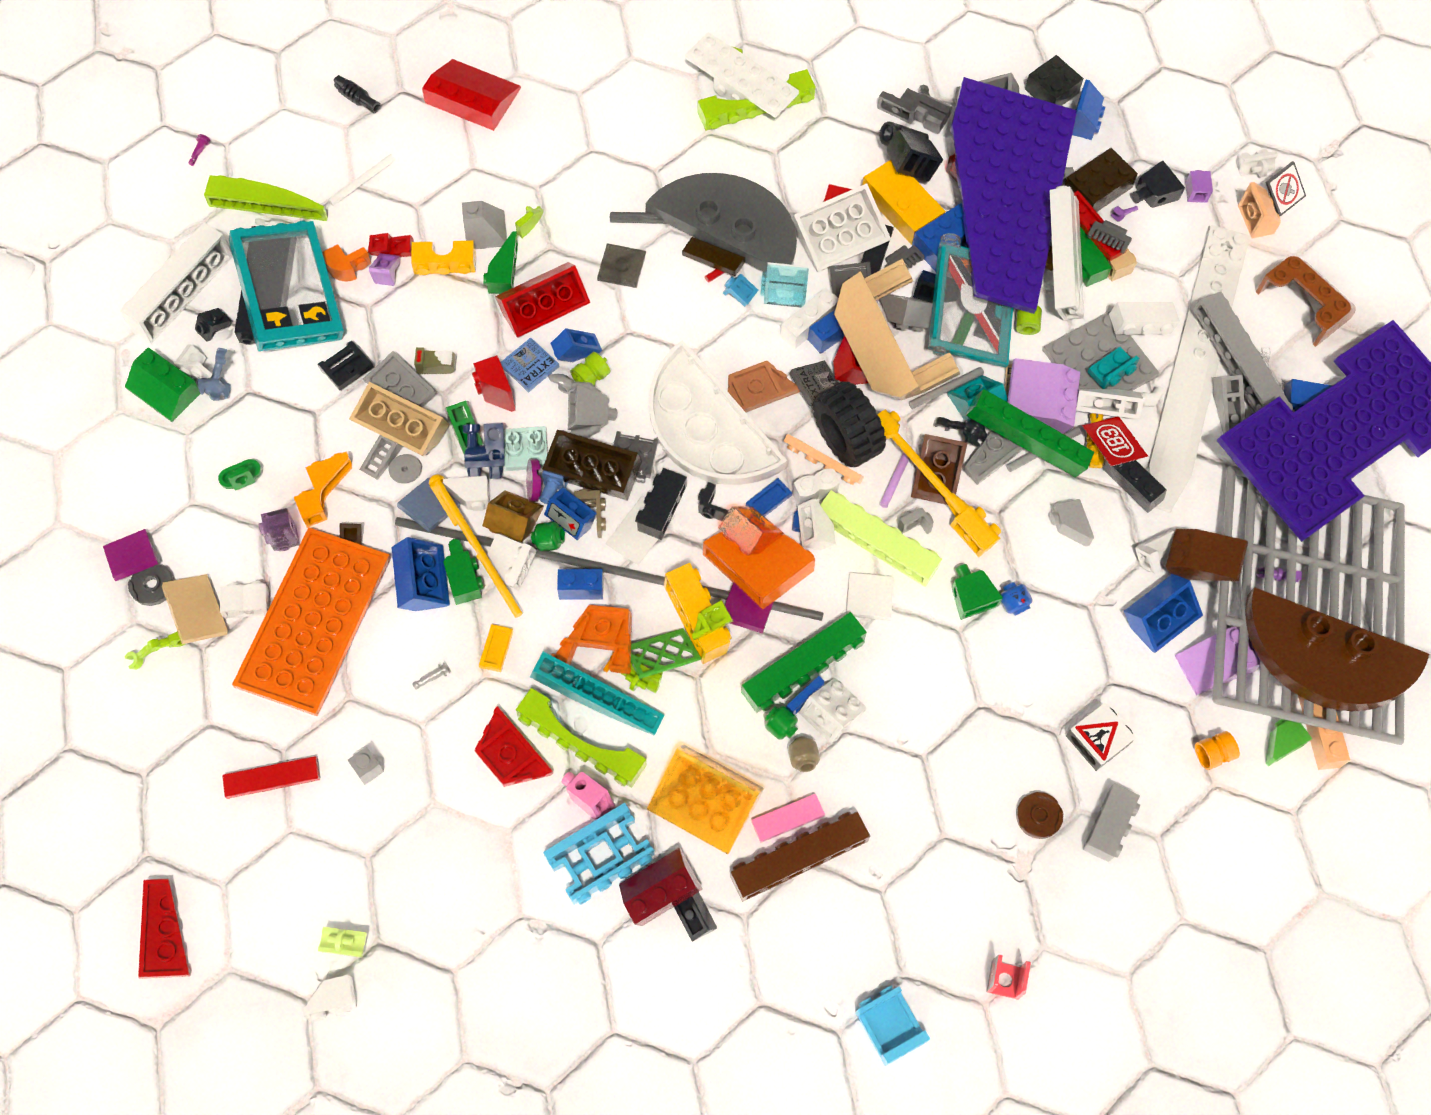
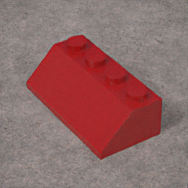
M566 262L495 296L504 318L517 338L591 303L576 266L570 262Z

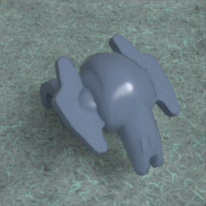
M220 347L216 351L215 365L211 378H198L197 381L200 394L203 395L205 392L213 401H219L221 394L224 395V399H228L231 386L223 377L220 378L222 367L226 364L225 354L227 353V349Z

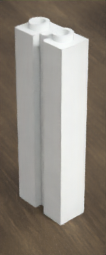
M1058 186L1056 189L1050 190L1055 309L1065 321L1084 318L1079 201L1074 196L1071 187Z

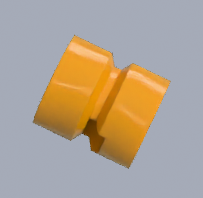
M1228 731L1220 732L1213 736L1212 739L1206 738L1195 743L1197 758L1206 770L1216 768L1222 765V762L1238 759L1240 755L1238 744Z

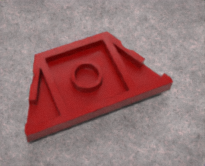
M497 706L493 711L489 724L486 725L481 740L478 741L474 749L476 755L503 787L551 776L553 774L552 769Z

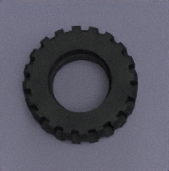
M843 381L815 397L812 409L814 410L813 415L816 419V425L820 429V434L825 439L827 446L838 457L840 462L848 467L855 468L884 451L886 436L884 435V427L881 425V419L868 397L855 384Z

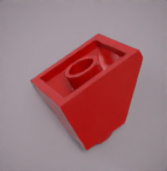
M844 336L833 360L835 379L855 385L866 384L868 381Z

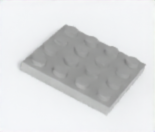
M1111 311L1052 341L1042 349L1051 363L1063 364L1080 371L1078 394L1079 389H1102L1087 371L1092 365L1118 347H1121L1131 358L1136 355L1140 358L1136 365L1138 368L1131 375H1124L1121 381L1114 387L1110 385L1106 389L1133 391L1157 378L1160 374L1131 335L1115 334L1109 316Z

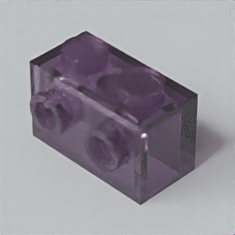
M287 508L261 514L262 522L258 523L261 536H264L266 544H270L274 551H287L291 547L300 545L297 526Z

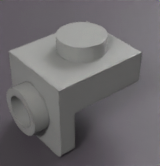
M921 507L913 512L907 511L902 514L897 528L903 534L921 525L925 533L929 534L932 531L934 521L930 513H926Z

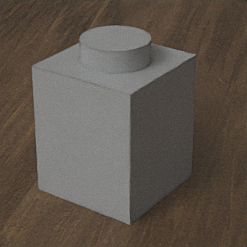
M367 746L347 759L364 785L384 773Z

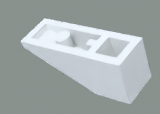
M1079 389L1076 411L1140 419L1144 398L1140 392Z

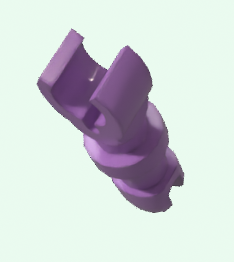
M1260 567L1257 571L1264 572V574H1257V577L1264 578L1265 567ZM1282 568L1274 570L1276 581L1286 580L1287 570L1283 571ZM1296 571V582L1302 580V571Z

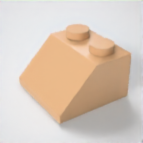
M1250 182L1238 204V208L1251 238L1275 234L1281 220L1279 214L1275 211L1273 200L1269 197L1266 189L1255 182Z

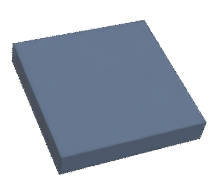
M429 478L397 503V507L428 532H431L449 517L429 486ZM452 497L453 501L459 508L460 502H458L455 498Z

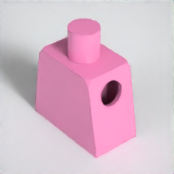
M568 772L562 778L561 782L566 786L571 800L594 820L615 808L608 790L584 772H580L577 776L572 772Z

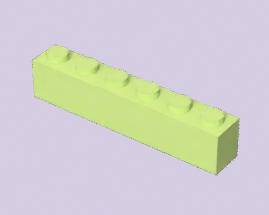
M831 490L820 504L833 522L834 531L922 586H927L940 567L942 558L935 551L925 549L917 540L904 536L899 529L888 526L878 516L870 515L862 506L849 502L844 495Z

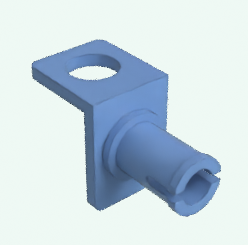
M543 471L542 476L545 487L539 500L544 504H548L549 499L557 490L563 487L566 489L568 483L564 482L563 476Z

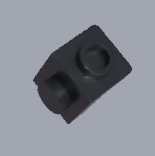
M219 308L198 314L195 331L207 342L211 340L214 331L230 327L231 320Z

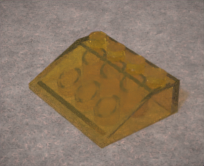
M683 744L676 749L647 810L722 852L729 854L765 788Z

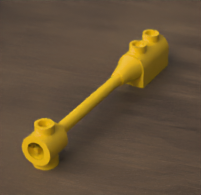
M886 409L881 411L877 415L881 419L886 439H893L941 493L956 517L950 526L978 557L982 556L1001 539L999 536L1001 533L1000 528L995 523L989 525L984 520L986 513L981 507L975 509L973 506H970L957 495L951 493L898 433L900 428L898 422L901 419L895 411L890 413Z

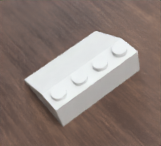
M864 184L791 217L796 229V235L818 272L891 240L868 184Z

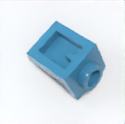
M739 274L735 278L731 276L724 284L726 288L722 293L725 296L730 293L745 307L759 290L747 278Z

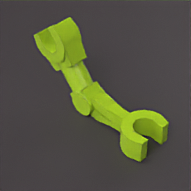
M176 631L166 638L149 640L147 645L139 652L130 651L124 657L128 660L134 659L133 663L128 667L129 669L137 670L142 666L143 658L150 653L158 651L160 648L168 646L169 648L181 647L185 644L181 643Z

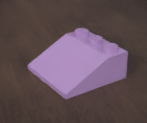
M1015 358L1012 363L1007 402L1063 434L1073 428L1075 424L1080 371L1063 364Z

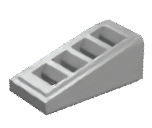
M379 435L359 470L379 480L403 446ZM386 444L391 446L389 450L384 447ZM380 451H383V452L386 453L385 457H383V456H381V455L379 454ZM375 458H378V459H380L382 462H381V464H378V463H376V462L373 461V460H374ZM370 464L378 468L376 472L368 468Z

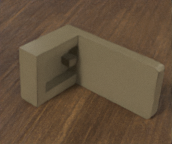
M581 489L574 491V496L588 507H596L597 536L602 538V531H606V518H602L601 511H606L605 498H601L600 490Z

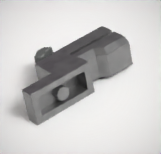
M923 84L919 87V93L907 88L901 98L882 91L879 95L877 109L909 124L917 120L923 124L925 129L940 134L951 115L952 106L931 97L928 86Z

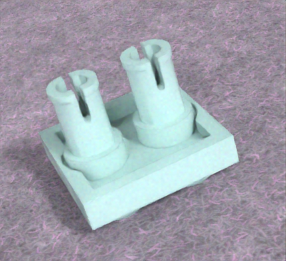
M546 426L503 429L505 471L527 470L529 458H537L542 469L547 457Z

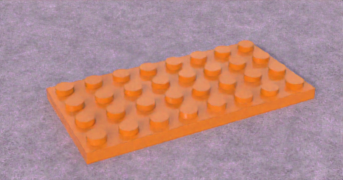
M308 527L232 686L236 689L318 716L391 559L390 554Z

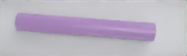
M904 452L880 502V506L883 508H888L909 461V457Z

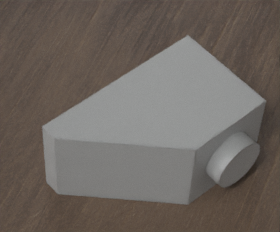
M1076 499L1055 504L1050 514V520L1052 525L1056 526L1058 533L1085 547L1090 546L1094 535L1081 500Z

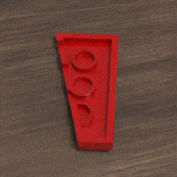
M169 879L143 880L138 978L190 977Z

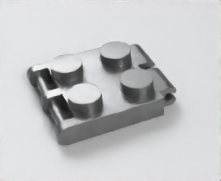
M617 431L613 446L639 454L642 463L635 482L644 484L645 479H650L658 447L657 438L651 440L640 438V435H624Z

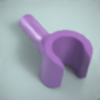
M1116 206L1111 216L1120 222L1126 215L1137 211L1139 208L1134 206L1123 210Z

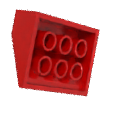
M451 59L433 72L422 87L425 104L492 131L496 129L521 90V86L455 59Z

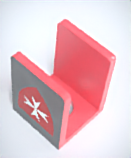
M998 954L991 962L987 993L1019 1000L1026 994L1031 962L1026 961L1021 967L1002 963L1003 955ZM1007 973L1011 976L1012 984L1009 987H1003L999 984L1000 974Z

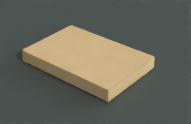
M207 574L162 583V589L182 644L227 635L228 630L220 613V608Z

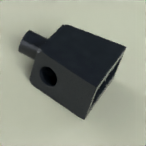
M1162 160L1139 178L1136 185L1137 191L1132 193V197L1136 203L1145 200L1151 208H1155L1180 200L1185 187L1164 160Z

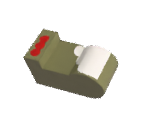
M416 347L414 360L417 374H451L455 370L456 354L449 350L429 351L425 350L424 347Z

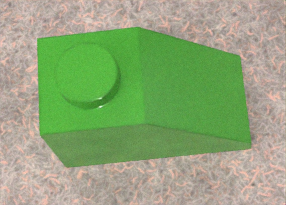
M1281 719L1274 724L1276 728L1270 733L1266 756V765L1268 767L1312 740V737L1301 723Z

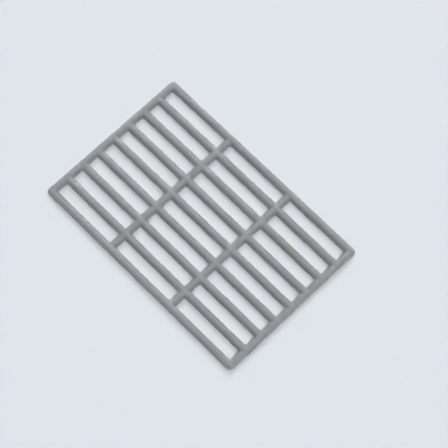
M1232 465L1227 468L1223 535L1232 537L1236 475L1246 477L1239 467ZM1248 479L1244 539L1248 541V546L1243 562L1240 618L1227 616L1229 581H1220L1213 703L1391 744H1404L1405 693L1395 700V735L1382 732V707L1372 709V730L1359 727V711H1349V724L1336 722V710L1330 708L1326 710V719L1313 717L1314 703L1305 699L1304 714L1291 712V690L1283 684L1281 709L1268 707L1269 670L1261 660L1258 704L1246 702L1249 634L1246 626L1245 609L1247 595L1251 591L1253 553L1265 555L1264 591L1273 594L1275 558L1287 560L1285 599L1295 602L1296 562L1309 565L1307 607L1316 611L1318 567L1330 570L1329 616L1339 619L1340 572L1351 574V624L1361 627V577L1373 579V632L1382 636L1383 582L1395 584V641L1405 644V505L1400 502L1365 495L1353 505V551L1351 566L1340 563L1341 514L1332 520L1331 561L1318 558L1319 530L1310 536L1309 556L1297 554V536L1289 527L1288 550L1275 549L1277 512L1269 503L1266 547L1253 544L1256 487ZM1363 503L1375 506L1374 571L1362 568ZM1384 508L1396 510L1395 575L1383 573ZM1227 625L1239 627L1235 699L1222 696Z

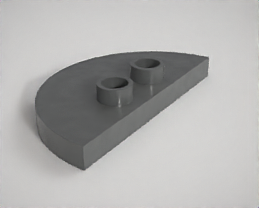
M700 173L685 176L665 185L646 202L645 212L655 214L659 219L664 220L665 223L699 240L745 257V263L767 273L768 262L794 265L797 236L790 213L772 192L747 178L726 173Z

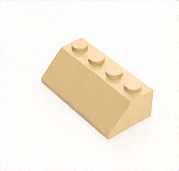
M371 382L366 386L349 417V420L421 456L426 455L439 444L449 426V423L443 417Z

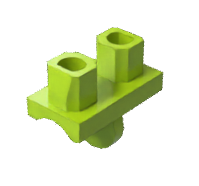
M642 663L640 665L642 672L654 669L653 667L649 669ZM631 664L630 674L621 673V675L625 676V680L631 682L630 690L635 691L638 687L643 690L647 688L656 694L660 687L663 672L639 679Z

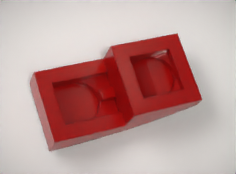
M389 233L369 235L368 253L374 256L389 254L410 257L414 239L411 235L391 237Z

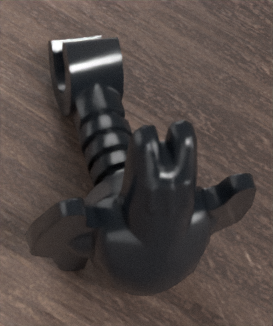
M937 417L934 425L935 427H944V431H950V429L963 430L965 442L976 447L980 446L978 439L984 442L987 437L985 426L971 418L965 423Z

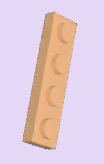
M789 434L786 435L784 442L789 444L787 448L797 454L799 451L807 454L805 458L812 463L817 464L819 461L825 464L823 469H834L835 472L837 471L844 475L842 479L851 485H854L855 482L861 484L864 476L799 439Z

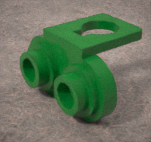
M247 459L223 469L218 475V481L223 488L236 491L255 483V479L261 475L262 468L258 461Z

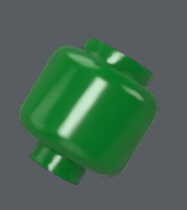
M556 522L539 523L535 526L534 531L531 532V541L540 551L557 550L565 542V532L563 527L559 526Z
M775 706L764 719L766 721L765 729L778 740H782L785 737L790 739L798 730L795 726L798 718L784 706L779 708Z

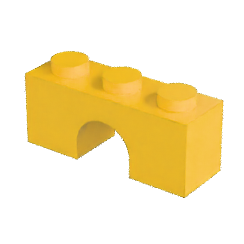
M453 241V248L446 255L436 254L433 242H412L411 264L414 274L446 275L448 273H475L476 250L474 241Z

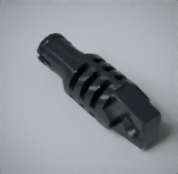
M340 75L333 79L334 87L338 89L341 95L357 106H364L372 113L378 112L380 102L371 98L365 89Z

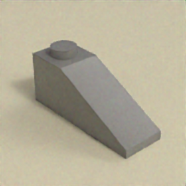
M1243 375L1213 377L1214 400L1223 434L1245 420Z

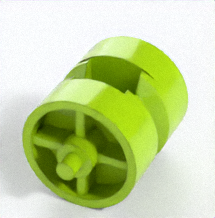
M592 352L585 358L584 364H577L570 370V373L575 382H590L595 386L597 380L604 379L610 374V368L606 363L607 359L605 357L602 358L598 353Z

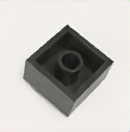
M1056 54L1029 74L1025 90L1034 98L1063 106L1079 94L1084 78Z

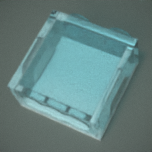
M768 262L767 272L762 273L760 296H764V304L799 308L804 306L809 266Z

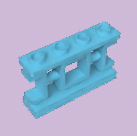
M625 803L543 852L553 872L565 867L575 883L565 889L573 905L586 903L592 898L591 894L598 890L600 892L605 891L612 886V881L617 878H626L633 872V868L638 865L643 867L653 860L652 857L655 855L653 847L650 846L649 841L646 839L636 845L626 829L635 823V819L630 814V810ZM618 824L624 836L612 842L605 831ZM605 841L615 859L595 870L586 852ZM629 844L636 856L623 863V858L618 850ZM577 849L583 861L571 867L564 856ZM589 869L596 881L583 888L577 875Z

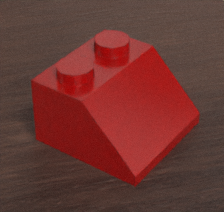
M498 355L473 363L475 372H472V377L477 394H482L484 401L510 412L516 411L512 390Z

